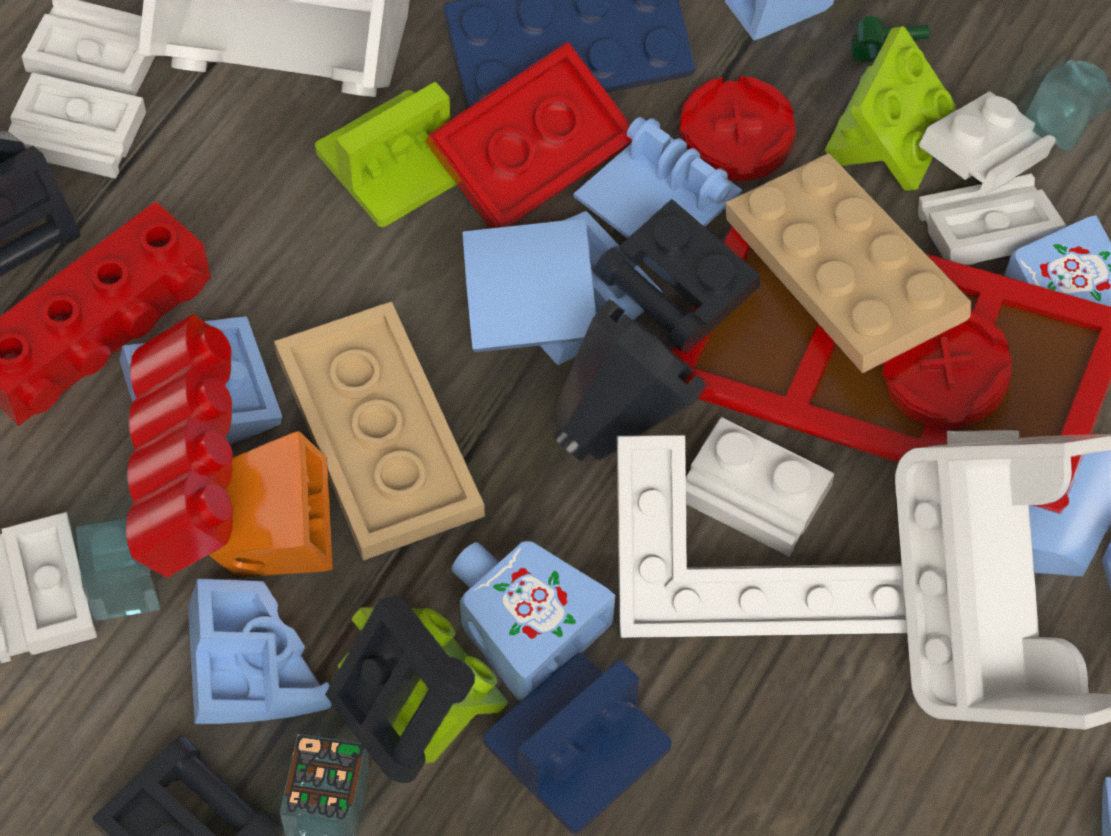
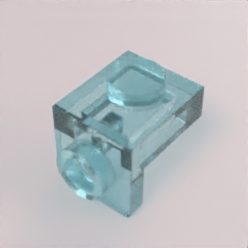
M1073 60L1047 73L1025 114L1028 119L1035 123L1032 131L1042 137L1051 134L1056 138L1054 144L1065 151L1074 149L1089 122L1111 108V83L1107 81V74L1091 63L1085 61L1074 62Z

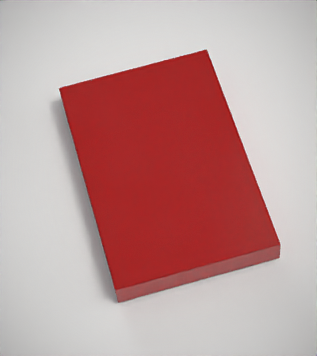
M567 42L429 134L425 142L491 229L515 225L632 143V139L627 136V131L631 124L571 44Z

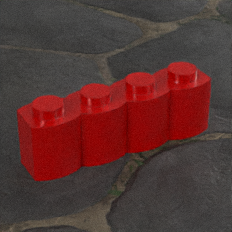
M194 314L138 347L134 351L130 363V378L136 399L133 401L129 412V431L135 450L130 456L127 469L129 491L134 503L129 509L126 520L127 544L132 559L166 578L224 547L230 540L233 526V505L226 492L232 477L233 453L225 437L230 430L232 421V398L225 386L231 374L232 349L227 337L221 330L210 326Z

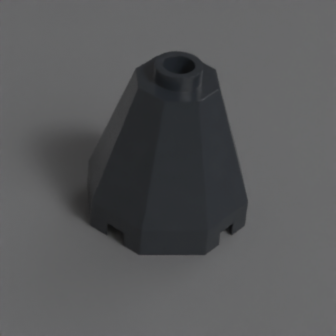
M610 299L592 318L551 416V419L560 428L553 437L580 461H583L588 454H591L597 460H603L617 451V436L646 434L694 405L710 386L702 377L697 375L689 383L686 378L693 369L636 319L633 321L625 314L620 321H617L625 310Z

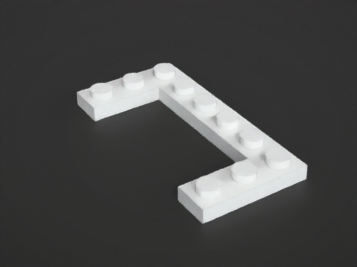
M1016 430L947 431V444L1019 438V431ZM617 436L619 635L621 638L907 633L902 564L687 567L685 436Z

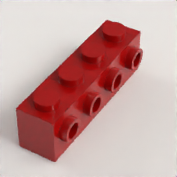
M155 201L0 316V409L18 426L34 414H41L47 411L57 402L60 395L84 376L93 375L102 369L109 357L121 349L122 346L132 339L141 338L149 333L156 325L158 319L179 303L190 301L196 297L203 289L205 283L211 280L204 244Z

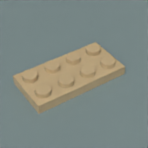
M829 153L725 202L727 221L862 373L970 318L971 301Z
M392 301L274 341L276 355L315 447L327 457L328 479L363 561L485 517L483 500Z

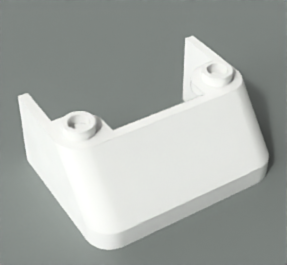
M144 0L138 54L172 56V68L206 72L207 61L330 77L334 80L343 81L341 91L343 93L376 97L377 88L389 87L407 21L410 0Z
M1111 434L1038 436L928 446L908 451L899 461L895 474L911 685L917 703L930 716L948 720L1085 730L1111 722V694L1089 693L1087 668L1079 650L1072 643L1061 638L1039 637L1029 505L1052 503L1066 493L1072 474L1071 456L1111 450Z

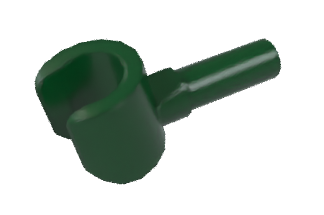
M875 16L864 17L857 25V34L851 38L853 57L862 62L875 61L890 30L896 27H884L882 20ZM928 25L904 26L913 40L929 38L930 30Z

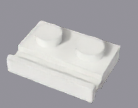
M52 0V10L49 14H44L22 55L26 72L38 73L136 96L155 56L138 54L142 16L80 0Z
M32 72L10 117L12 123L8 132L21 140L26 149L31 146L36 147L44 154L47 163L116 179L119 174L118 165L122 157L126 158L146 114V109L142 97Z
M989 91L927 127L919 146L966 180L970 176H974L983 183L980 191L988 195L1046 158L1056 138L1051 134L1042 138L1033 132L1035 123L1021 114L1014 103Z
M1032 174L1014 177L988 195L980 191L982 184L919 197L918 217L921 221L925 220L927 222L928 233L942 257L963 265H971L981 261L1012 255L1017 249L1066 227L1065 222L1044 191L1035 188V178Z
M721 417L691 464V469L686 476V504L790 557L801 534L805 532L831 488L835 473Z
M67 512L3 528L2 534H0V662L11 661L10 656L30 651L31 655L97 638Z

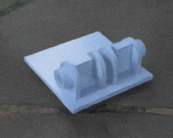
M638 117L632 122L627 131V136L632 139V143L574 193V198L626 238H629L671 199L706 227L726 208L725 202L740 196L742 190L727 179V172L723 169L715 170L700 159V153L696 149H686L687 144L681 138L674 140L661 130L658 121L653 118L646 121L644 118Z

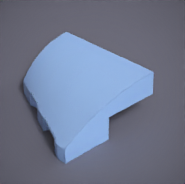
M1111 450L1084 454L1069 494V504L1062 514L1029 505L1034 573L1084 576L1096 554L1099 544L1111 526Z
M197 579L188 604L194 724L244 723L281 719L327 710L332 705L325 696L330 685L328 682L320 685L301 656L305 648L304 644L295 630L285 625L279 618L277 612L278 603L264 581Z

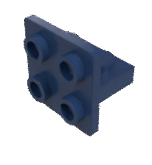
M581 653L574 655L487 730L483 736L484 745L573 834L580 833L669 753L672 741L636 706L639 677L619 659L607 671L602 673Z

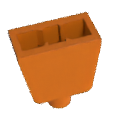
M298 431L232 458V477L226 489L233 505L232 533L228 543L209 554V556L230 573L240 577L333 570L327 457Z

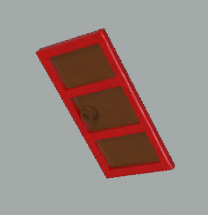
M732 226L724 244L761 275L760 287L687 353H682L676 347L673 350L693 369L686 378L689 383L697 375L710 384L698 400L899 463L901 458L912 449L947 445V431L1016 430L1019 431V438L1092 435L1111 386V307L926 254L971 301V310L987 316L1004 333L1009 345V353L1012 357L1010 388L996 410L980 422L957 429L929 427L908 418L891 401L883 381V363L862 373ZM693 307L692 312H695L697 308ZM1084 455L1071 456L1072 474L1070 485L1060 499L1052 503L1032 506L1062 514L1069 504V494Z

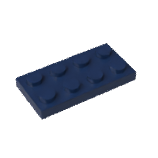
M460 0L445 3L443 7L444 19L466 109L567 42L571 44L607 93L689 77L696 70L679 0Z

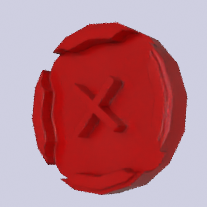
M739 76L738 81L723 82L724 77L712 79L693 90L682 106L679 138L686 142V149H696L700 153V159L715 170L721 168L727 172L728 180L748 181L765 177L785 163L794 147L796 123L793 118L794 111L789 100L774 86L754 77Z
M971 310L970 318L967 321L884 362L883 381L891 401L908 418L929 427L957 429L982 421L1000 406L1010 388L1012 357L1009 353V345L1004 333L987 316Z

